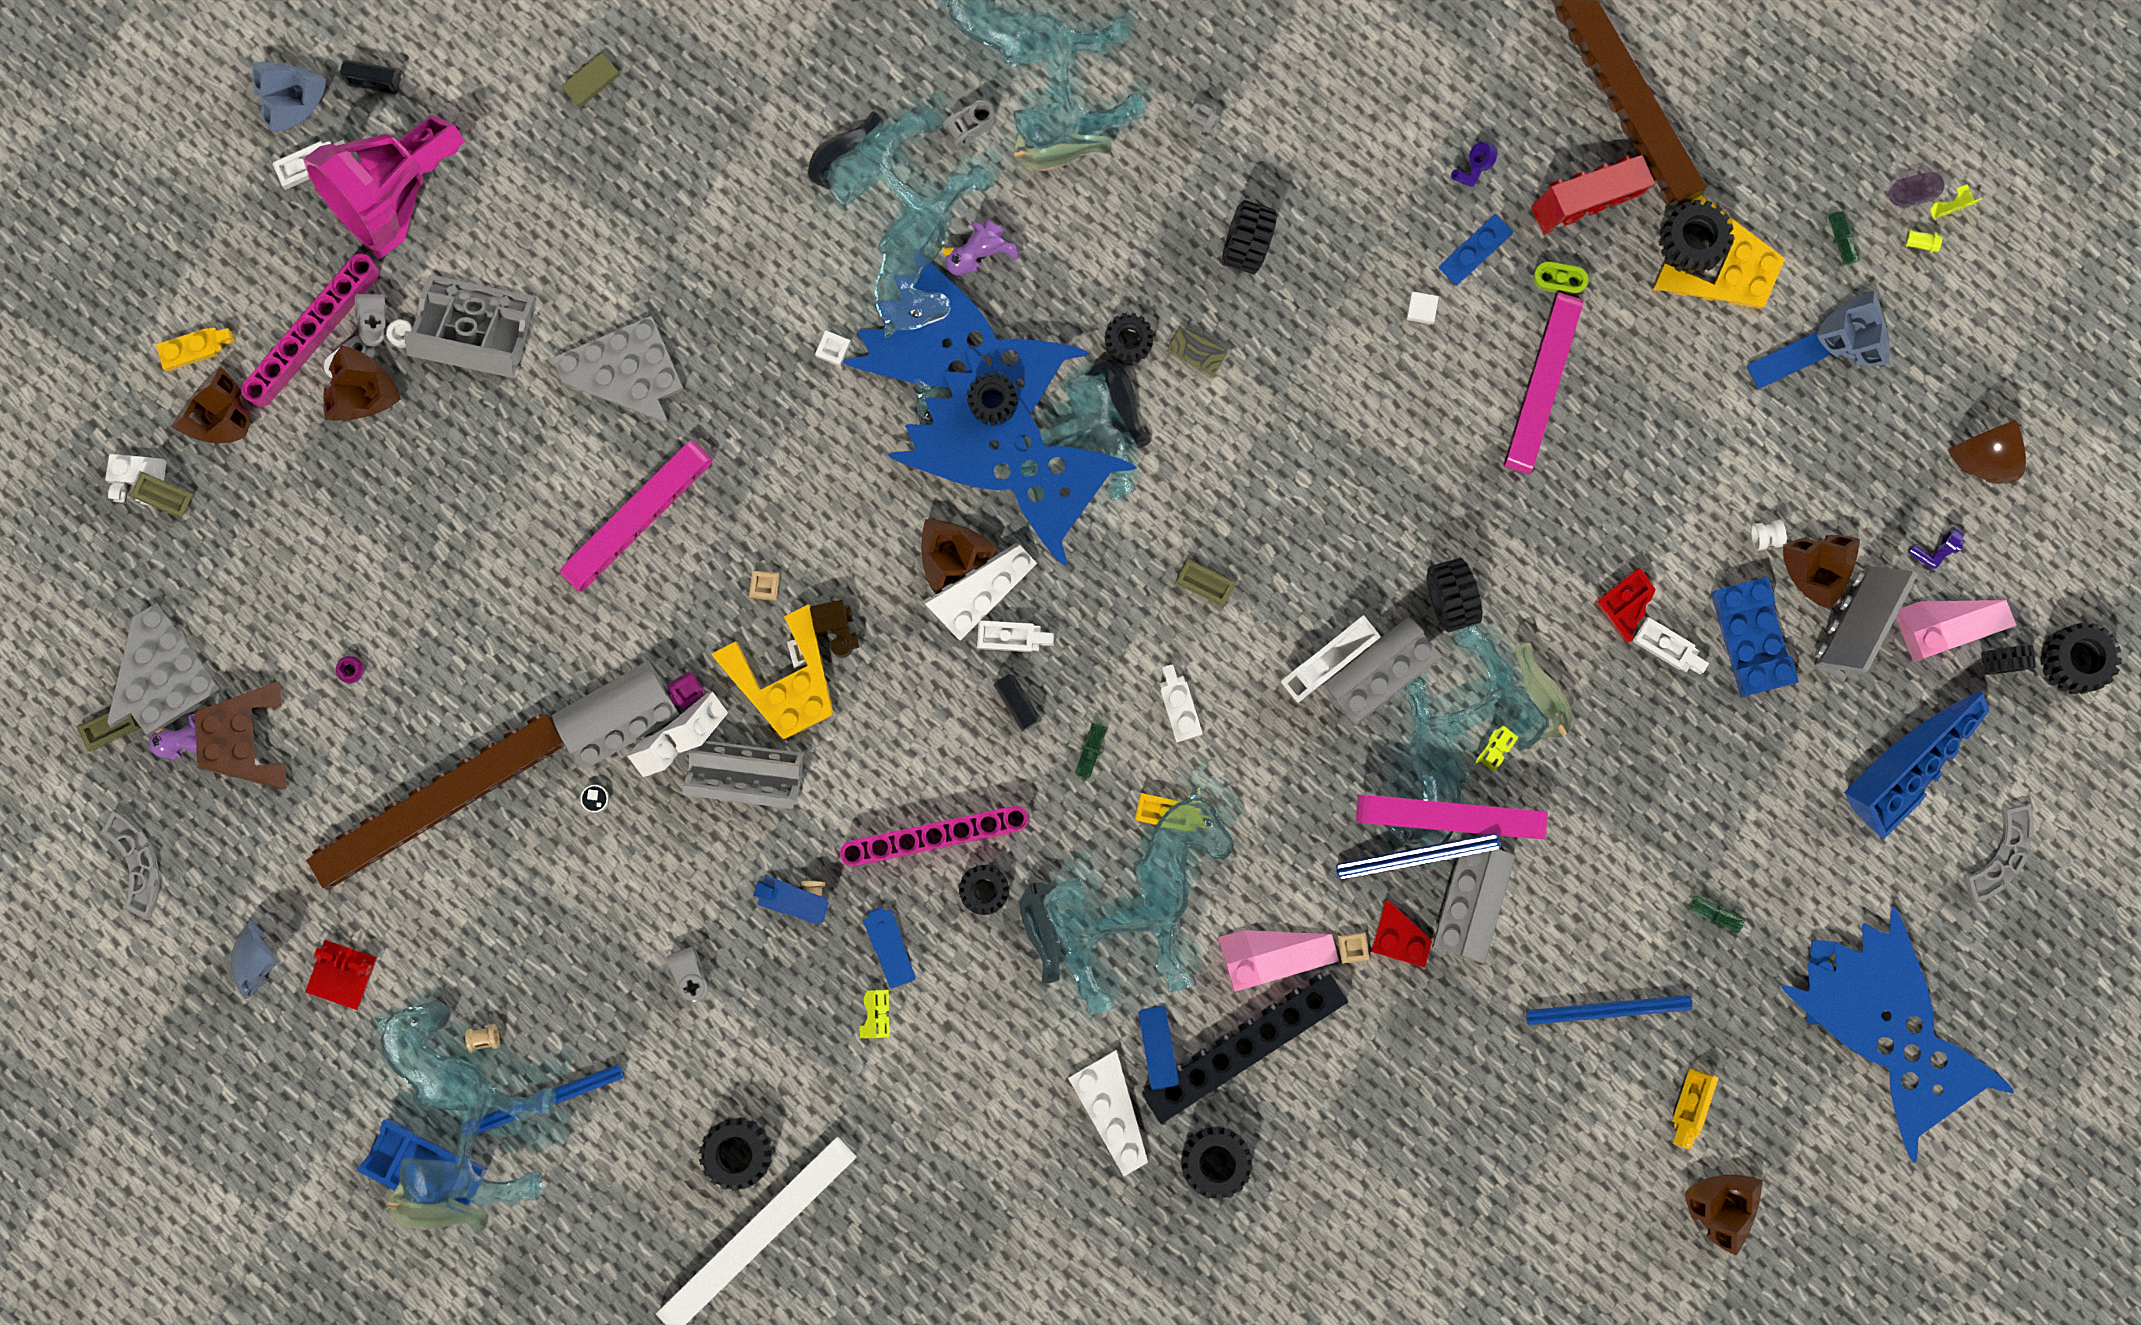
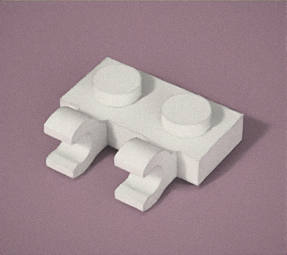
M109 454L105 480L113 484L109 488L108 498L113 499L114 502L125 503L128 485H133L139 471L164 481L167 461L160 458ZM139 501L141 505H148L144 502Z

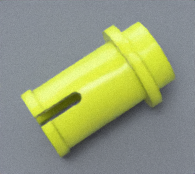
M1909 229L1905 246L1925 249L1932 254L1933 251L1939 252L1942 236H1939L1937 232L1928 234Z

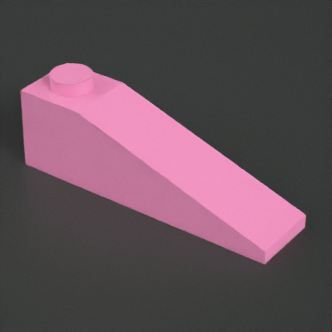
M2007 600L1920 601L1900 608L1896 616L1913 662L2017 626Z
M1243 930L1218 937L1232 991L1234 992L1339 962L1332 934Z

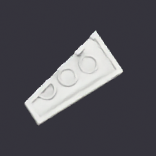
M1015 543L989 559L982 567L977 570L973 569L965 574L966 577L954 584H949L942 589V592L934 597H928L922 602L961 641L1037 563L1021 545Z
M1117 1050L1068 1077L1121 1173L1123 1176H1126L1148 1163Z

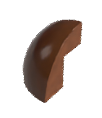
M341 346L329 366V371L332 374L331 386L324 388L323 407L325 420L343 421L368 417L390 408L400 400L394 382L376 361L366 354L347 346Z
M219 367L194 392L177 415L171 427L200 441L231 443L247 435L250 421L249 410L243 409L239 398L242 391L237 383L223 368Z
M2017 420L1993 428L1948 449L1954 462L1964 472L1984 479L1988 483L2004 484L2018 481L2025 472V446Z
M925 519L922 531L921 554L924 572L935 594L942 592L944 587L958 582L966 577L965 574L973 569L977 570L985 565L993 557L997 547L984 536L966 527L941 520Z
M1826 535L1825 540L1813 541L1808 537H1804L1783 546V557L1792 581L1810 600L1822 607L1831 609L1843 594L1851 578L1858 556L1860 539L1841 535Z
M1719 1175L1701 1180L1685 1192L1686 1204L1693 1220L1699 1219L1708 1230L1706 1236L1717 1246L1735 1256L1743 1247L1753 1226L1760 1203L1763 1180L1744 1175Z

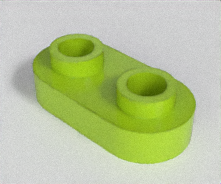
M1554 262L1541 263L1533 274L1534 284L1539 289L1555 293L1560 292L1566 295L1582 293L1589 281L1584 269ZM1542 275H1550L1551 281H1544ZM1569 279H1576L1578 285L1571 286L1569 284Z

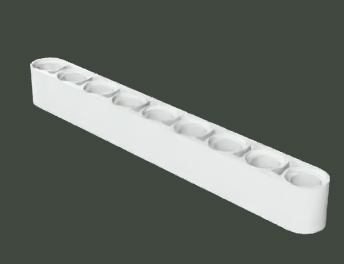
M839 1137L834 1139L656 1313L658 1318L665 1325H686L857 1156Z

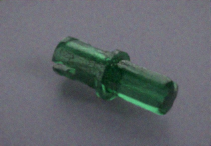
M1844 212L1832 213L1828 216L1835 237L1833 243L1837 244L1843 266L1860 261L1853 241L1855 236L1850 232Z
M1091 723L1085 745L1080 748L1083 751L1075 771L1077 776L1085 779L1091 777L1097 757L1102 754L1100 748L1108 728Z
M1694 896L1689 903L1691 911L1709 919L1713 925L1717 923L1736 934L1743 928L1740 922L1745 923V918L1724 909L1722 904L1716 905L1700 896Z

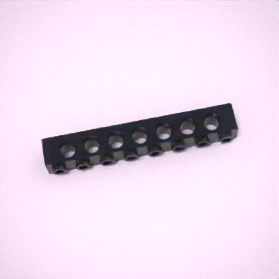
M1322 972L1318 973L1308 980L1310 985L1302 991L1297 987L1285 995L1286 1001L1279 1006L1274 1002L1261 1011L1264 1016L1256 1021L1252 1017L1238 1026L1239 1032L1233 1036H1230L1229 1033L1221 1036L1214 1041L1217 1046L1208 1052L1205 1048L1191 1056L1193 1062L1183 1067L1182 1063L1177 1065L1178 1086L1181 1088V1095L1178 1099H1168L1165 1095L1166 1088L1152 1090L1150 1083L1144 1087L1146 1092L1142 1096L1159 1123L1162 1125L1349 1002L1331 973L1325 976ZM1312 992L1319 994L1321 998L1320 1005L1315 1009L1310 1008L1306 1003L1307 996ZM1290 1007L1294 1008L1298 1014L1297 1020L1292 1024L1286 1023L1283 1019V1012ZM1264 1023H1270L1274 1027V1035L1269 1039L1262 1038L1259 1033L1260 1027ZM1241 1038H1247L1251 1043V1049L1246 1054H1240L1236 1050V1043ZM1222 1053L1227 1056L1228 1064L1224 1069L1219 1070L1213 1066L1212 1060L1216 1054ZM1201 1069L1204 1072L1205 1077L1201 1084L1194 1085L1189 1081V1074L1192 1070Z

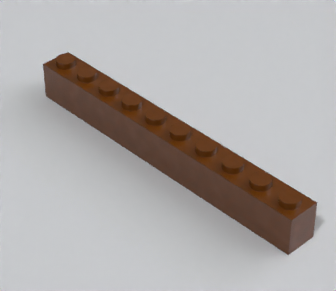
M1551 0L1555 6L1558 20L1561 23L1564 22L1569 30L1568 36L1570 41L1580 49L1584 65L1587 68L1590 67L1595 75L1594 81L1599 90L1604 91L1608 98L1607 103L1613 113H1617L1621 120L1622 131L1632 139L1636 155H1643L1654 181H1656L1661 189L1660 195L1664 203L1669 204L1671 209L1675 210L1677 207L1682 206L1683 203L1690 202L1701 196L1707 188L1599 1Z
M538 714L527 721L528 725L521 730L515 728L507 732L503 736V741L496 745L493 742L479 750L481 754L475 758L467 757L456 764L457 768L450 773L442 772L432 778V784L425 788L419 786L408 793L409 798L402 802L397 800L390 803L384 808L385 812L381 815L367 817L360 822L361 827L353 832L347 830L336 837L337 841L330 846L324 844L313 850V856L306 861L323 889L335 887L565 747L555 727L553 718L547 714L544 716Z

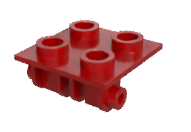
M324 939L322 947H318L315 950L314 958H317L305 993L358 1010L377 957Z

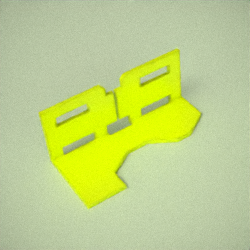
M1968 184L1956 188L1958 195L1954 201L1949 203L1936 202L1931 207L1930 212L1933 219L1936 220L1971 205L1973 206L1982 198L1974 200Z
M1505 726L1495 730L1488 740L1489 744L1479 755L1475 764L1481 762L1495 773L1505 758L1502 755L1503 752H1509L1519 737ZM1503 730L1504 733H1503V734L1501 735V737L1498 739L1497 736H1498V735L1500 734V732ZM1512 737L1513 740L1508 746L1506 743ZM1495 741V742H1496L1495 746H1494L1493 748H1491L1490 746H1491L1492 743ZM1487 751H1489L1490 753L1487 758L1483 759ZM1497 758L1499 761L1497 762L1495 767H1493L1492 764Z
M889 990L866 991L864 1005L867 1009V1020L864 1026H859L860 1038H889V1017H886V1011H889ZM884 994H886V1005H884ZM875 995H877L878 1006H876ZM875 1010H878V1018H875ZM876 1023H878V1034H876Z

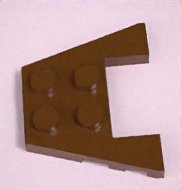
M280 682L269 684L195 711L197 768L245 779L257 784L272 786L280 790L287 788L285 764L255 765L252 709L282 707Z

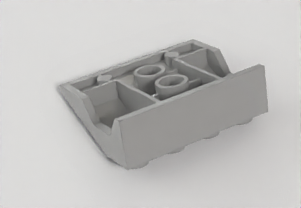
M429 274L419 298L416 321L411 332L405 331L404 334L407 356L513 378L521 359L535 297Z
M1869 567L1863 570V572L1859 571L1852 581L1851 585L1854 586L1851 595L1847 594L1839 606V609L1842 610L1839 618L1833 619L1827 629V633L1830 635L1826 643L1822 642L1815 652L1814 656L1818 659L1814 666L1842 681H1845L1848 673L1860 675L1868 672L1918 573L1881 567Z

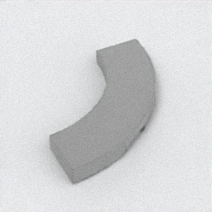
M2031 803L2001 810L2003 834L1997 852L1982 869L1964 877L1971 904L1984 901L2002 891L2023 868L2028 858L2027 854L2034 834Z
M113 809L100 834L118 848L128 864L130 872L128 875L129 888L123 909L146 920H150L159 893V868L156 855L148 838L134 821Z

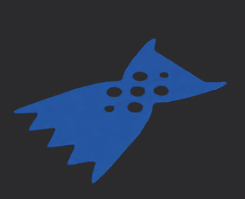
M912 250L919 275L892 277L902 297V301L875 304L885 324V328L859 330L858 334L868 349L869 355L844 360L843 363L859 370L914 384L949 387L944 373L949 372L948 367L952 361H962L965 365L964 373L972 372L967 355V347H970L979 356L986 355L992 360L991 369L994 372H998L999 376H1007L1008 381L1011 380L1018 399L1031 415L1062 362L1066 359L1086 356L1089 353L1084 349L1071 345L1027 339L997 340L989 323L974 303L918 251ZM917 310L922 315L919 318H915L909 315L908 312ZM947 315L944 319L923 326L927 322L939 319ZM972 331H978L983 335V342L978 347H971L967 343V335ZM946 338L952 341V345L949 348L942 346V341ZM1007 350H1014L1018 354V362L1013 366H1006L1002 362V355ZM1022 378L1025 380L1023 388L1015 386L1017 379ZM1022 435L1018 436L1014 441L1015 448L1019 451H1026L1027 448Z
M967 347V355L972 372H945L944 375L953 397L949 399L926 398L925 402L932 416L933 424H907L905 427L915 450L889 453L888 456L905 465L959 484L988 490L1014 491L1020 509L1050 553L1060 563L1067 566V559L1062 544L1065 535L1110 473L1134 470L1137 467L1131 462L1107 454L1066 446H1046L1034 420L1019 399L1018 404H1016V412H1012L1013 417L1010 420L1005 418V423L1000 424V421H998L996 426H991L990 422H987V425H985L980 419L978 421L967 403V390L971 389L970 384L972 381L974 383L977 382V376L980 375L983 378L985 377L984 373L987 372L991 376L994 371L972 348ZM989 390L983 395L982 403L988 408H995L1001 404L1003 395L998 390ZM1020 435H1026L1031 439V447L1026 451H1019L1015 448L1014 441ZM992 440H997L999 448L992 450L989 447V443ZM1060 457L1065 461L1066 465L1063 472L1054 474L1049 470L1048 464L1052 458ZM1032 460L1037 463L1038 471L1034 476L1027 477L1021 472V466L1025 461ZM1000 463L1008 464L1011 469L1010 476L1004 480H1000L994 475V468ZM1040 486L1044 489L1045 496L1040 502H1032L1028 498V491L1031 487ZM1063 487L1070 489L1068 497L1060 495V490Z
M1892 907L1889 934L1862 924L1863 952H1857L1835 943V972L1809 962L1807 964L1810 983L1809 991L1782 985V989L1796 1004L1841 1043L1869 1061L1889 1069L1890 1091L1901 1137L1908 1156L1913 1163H1916L1919 1136L1986 1088H1993L2008 1093H2014V1091L2000 1075L1954 1044L1935 1037L1934 1016L1927 984L1898 910ZM1883 1011L1891 1013L1890 1021L1882 1020L1881 1014ZM1917 1016L1922 1020L1923 1027L1919 1033L1912 1034L1906 1029V1021L1909 1017ZM1882 1037H1889L1894 1043V1049L1889 1054H1882L1877 1049V1042ZM1909 1044H1915L1920 1048V1058L1915 1062H1910L1904 1057L1903 1051ZM1937 1051H1941L1947 1056V1065L1942 1069L1934 1068L1930 1062L1931 1055ZM1907 1072L1915 1073L1918 1077L1919 1083L1913 1090L1905 1089L1901 1083L1902 1076ZM1935 1085H1941L1943 1087V1093L1941 1095H1935L1933 1093V1087Z

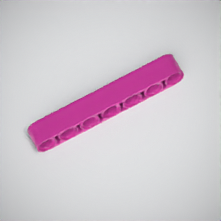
M359 253L354 255L243 383L241 391L245 399L258 407L267 406L274 400L355 305V294H365L377 280L379 268L369 256ZM369 264L368 271L359 274L361 266ZM350 284V292L342 294L343 287ZM329 305H334L333 311L328 315H324L325 308ZM316 325L315 332L307 336V329L310 326ZM294 346H298L297 353L294 356H289V350ZM280 366L279 374L271 377L272 370ZM262 387L263 390L261 395L259 397L254 398V391L257 388Z
M1557 292L1554 298L1503 467L1528 475L1533 470L1584 303L1582 299Z
M695 441L688 442L562 566L559 573L578 592L585 590L711 465L713 459Z
M1358 794L1355 822L1477 834L1497 833L1499 836L1546 840L1548 812Z
M1011 806L846 842L841 847L840 857L845 864L851 867H858L1020 832L1027 827L1028 815L1022 807ZM1013 812H1020L1024 816L1023 823L1018 827L1011 826L1008 822V817ZM987 817L994 818L997 822L996 829L992 832H985L981 828L982 821ZM960 823H965L970 828V832L965 838H958L954 834L955 827ZM932 829H938L942 832V839L937 844L928 842L927 835ZM905 835H912L915 839V845L910 850L901 848L900 841ZM877 841H885L888 845L887 852L882 856H877L873 851V846ZM852 846L858 847L861 851L860 858L854 862L849 861L846 857L847 850Z

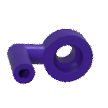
M1486 142L1475 144L1469 154V162L1472 166L1470 173L1467 174L1455 169L1451 173V179L1469 187L1475 186L1481 172L1489 170L1495 164L1497 159L1496 148Z
M1955 527L1949 529L1940 541L1937 551L1933 556L1915 544L1910 547L1908 554L1928 567L1936 569L1946 556L1952 552L1957 554L1965 543V540H1963L1964 533Z

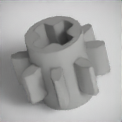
M1208 101L1201 105L1196 103L1187 117V121L1191 123L1190 131L1198 136L1205 132L1211 134L1220 119V116L1216 114L1217 111H1215L1217 107Z

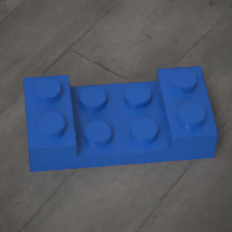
M1765 577L1711 592L1740 697L1743 698L1799 683L1792 656L1787 654L1773 606L1776 602L1769 578Z
M384 1119L380 1126V1134L373 1148L357 1171L393 1190H396L400 1183L405 1196L423 1205L441 1204L467 1211L488 1168L438 1146L391 1119Z

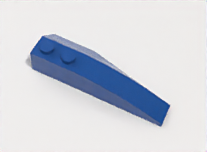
M1978 691L1926 720L1883 753L1844 792L1851 808L1879 837L1885 839L1923 801L1927 795L1923 791L1932 780L1937 782L1943 773L1939 770L1948 758L1951 760L1955 758L1959 752L1961 740L1963 738L1969 739L1990 711L1983 693Z

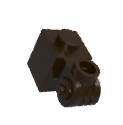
M842 599L810 606L816 634L818 636L836 635V638L830 644L834 655L839 658H846L854 649L859 648L856 632L851 633L849 622L854 621L850 605L845 606Z

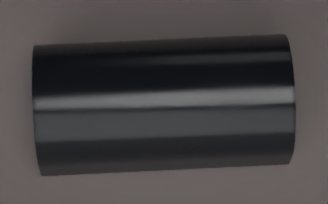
M347 59L342 62L339 73L347 86L398 94L401 81L400 69Z
M1008 674L993 685L1022 732L1041 722L1040 716L1014 675Z

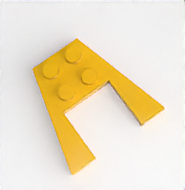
M1701 195L1693 199L1690 204H1692L1694 200H1701V204L1704 205V203L1709 200H1707L1705 197ZM1730 217L1727 224H1733L1734 229L1730 234L1734 235V239L1714 284L1686 274L1682 270L1679 272L1675 270V267L1665 263L1652 290L1667 291L1676 295H1690L1702 297L1705 300H1719L1728 302V304L1763 309L1785 258Z
M809 604L784 616L808 665L795 673L760 689L738 642H733L711 654L783 740L834 715L828 684L824 675L823 660L819 651L818 636L815 632Z

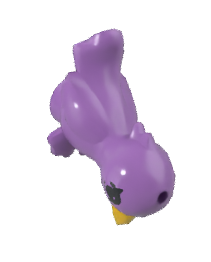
M985 220L983 226L976 221H972L971 226L975 231L963 246L956 248L942 247L947 269L950 273L959 276L976 272L977 267H981V264L976 261L979 257H987L1000 252L1006 253L1014 260L1019 258L1015 244L1006 242L1001 238L1005 230L988 220Z
M191 714L188 717L190 724L180 730L173 731L162 728L154 733L149 740V748L152 753L158 757L170 758L172 760H176V757L182 758L179 752L182 749L196 753L194 715Z

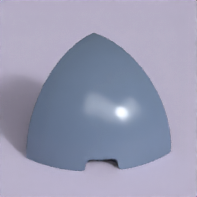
M252 62L254 94L260 96V101L262 102L260 115L271 132L294 127L305 120L317 107L326 85L324 77L296 66L273 62Z
M1875 290L1855 297L1837 308L1826 318L1818 331L1817 337L1819 341L1836 357L1843 355L1853 359L1856 365L1880 366L1890 362L1886 324Z
M250 921L239 933L231 955L233 979L237 989L245 999H248L267 981L264 976L280 962L278 957L263 942L267 936L253 921Z

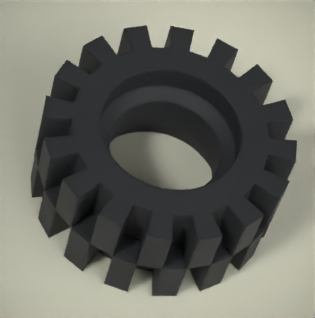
M1122 313L1121 317L1117 315L1114 317V321L1109 322L1108 328L1105 331L1106 350L1110 353L1112 359L1116 358L1118 360V363L1127 362L1126 365H1131L1132 362H1135L1137 364L1151 352L1153 329L1151 330L1149 322L1144 321L1145 318L1143 316L1137 317L1136 313H1131V315ZM1127 329L1136 331L1140 338L1138 345L1134 348L1123 347L1118 340L1122 331Z
M989 372L984 373L985 377L983 378L980 375L977 376V382L974 383L972 381L970 384L971 389L967 390V403L974 417L978 421L980 419L985 425H987V422H990L991 426H996L998 421H1000V424L1005 423V418L1010 420L1013 417L1012 412H1016V404H1018L1017 393L1011 380L1008 381L1005 375L999 376L998 372H993L991 376ZM989 390H998L1003 395L1001 404L995 408H988L982 403L983 395Z
M2033 645L2005 647L1981 652L1984 675L2036 668Z
M977 865L970 868L962 876V880L959 883V896L964 906L971 912L980 915L993 914L1007 902L1009 894L1008 881L1004 874L996 867ZM981 879H988L995 886L993 897L987 901L978 900L973 893L975 883Z

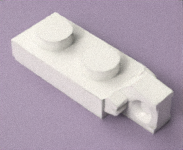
M343 140L334 143L336 146L345 144ZM320 141L273 162L272 164L282 187L286 190L309 180L303 158L319 146L328 145L331 142L322 143Z
M1650 617L1645 619L1632 640L1637 645L1684 672H1687L1690 668L1701 675L1709 665L1708 662L1697 656L1699 650L1695 648L1696 645Z
M979 621L977 649L1019 652L1039 651V645L1054 646V633L1040 632L1041 626H1034V624Z
M1173 664L1162 667L1165 682L1160 683V692L1176 743L1203 735L1184 676L1177 678Z

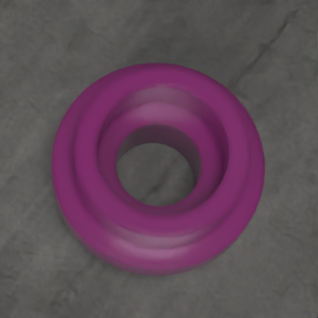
M354 656L343 657L336 665V675L345 683H355L364 674L363 663ZM353 665L355 671L353 674L348 675L346 669L348 666Z

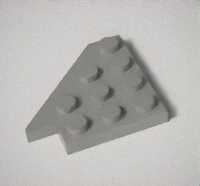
M652 315L552 358L564 385L663 423L668 422L660 400L684 391Z
M157 603L132 617L107 721L109 727L112 728L132 716L147 737L220 693L219 687Z

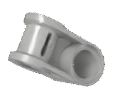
M979 100L960 112L949 116L942 125L950 131L955 139L954 145L960 148L990 130L995 123V115L989 102ZM985 111L989 113L988 118L985 120L975 118L979 112Z
M355 294V315L358 323L359 340L366 346H378L382 343L384 337V294Z
M691 946L667 955L669 968L676 980L681 996L686 1000L694 1002L704 999L708 992V986L695 947ZM691 982L700 985V988L696 989V995L687 990L691 988Z

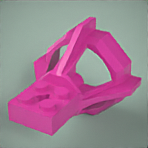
M431 115L399 140L385 133L337 146L334 144L323 145L303 158L308 177L315 186L314 190L318 196L324 199L331 211L362 244L368 246L376 258L381 259L405 240L420 185L424 182L422 174L434 170L438 166V162L443 158L454 155L459 150V146L465 143L454 124ZM350 152H356L361 161L357 162Z

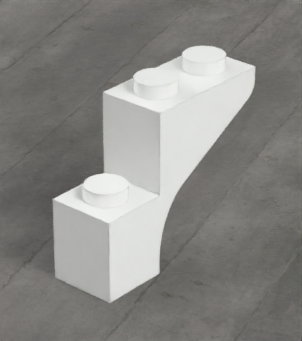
M1363 615L1315 655L1297 667L1281 683L1299 703L1364 652L1381 636Z
M713 692L707 693L668 726L647 738L641 739L627 757L643 777L663 771L679 753L701 746L728 712Z

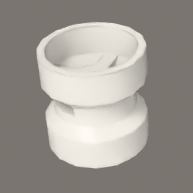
M1782 520L1772 521L1768 525L1757 523L1751 527L1752 541L1757 551L1766 550L1768 546H1774L1775 548L1783 547L1787 543L1786 529Z

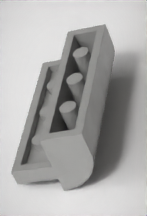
M1407 617L1321 685V691L1338 711L1341 709L1351 722L1357 726L1439 661L1442 655L1426 638L1424 631L1412 619Z
M649 660L552 715L555 727L570 754H573L583 771L680 716Z
M705 741L701 746L690 749L688 774L683 783L682 795L691 796L696 799H718L721 802H741L750 806L764 805L772 806L776 809H793L794 805H797L800 793L804 753Z
M1497 849L1457 858L1432 948L1485 964L1514 864V855Z

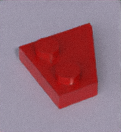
M1636 568L1594 602L1624 642L1630 643L1634 637L1633 633L1638 622L1642 620L1646 612V605L1651 601L1656 589L1640 568Z
M1385 900L1370 952L1425 968L1432 940L1390 901Z

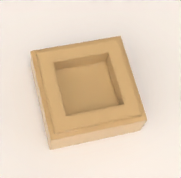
M752 570L749 598L777 601L780 573Z
M1366 932L1337 936L1341 964L1370 960Z

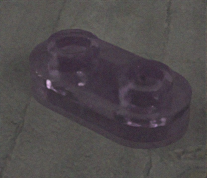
M1934 172L1899 179L1890 187L1889 199L1892 204L1900 208L1933 201L1943 193L1945 187L1944 180L1939 174ZM1925 184L1931 187V192L1924 189ZM1898 191L1905 192L1906 198H1901Z

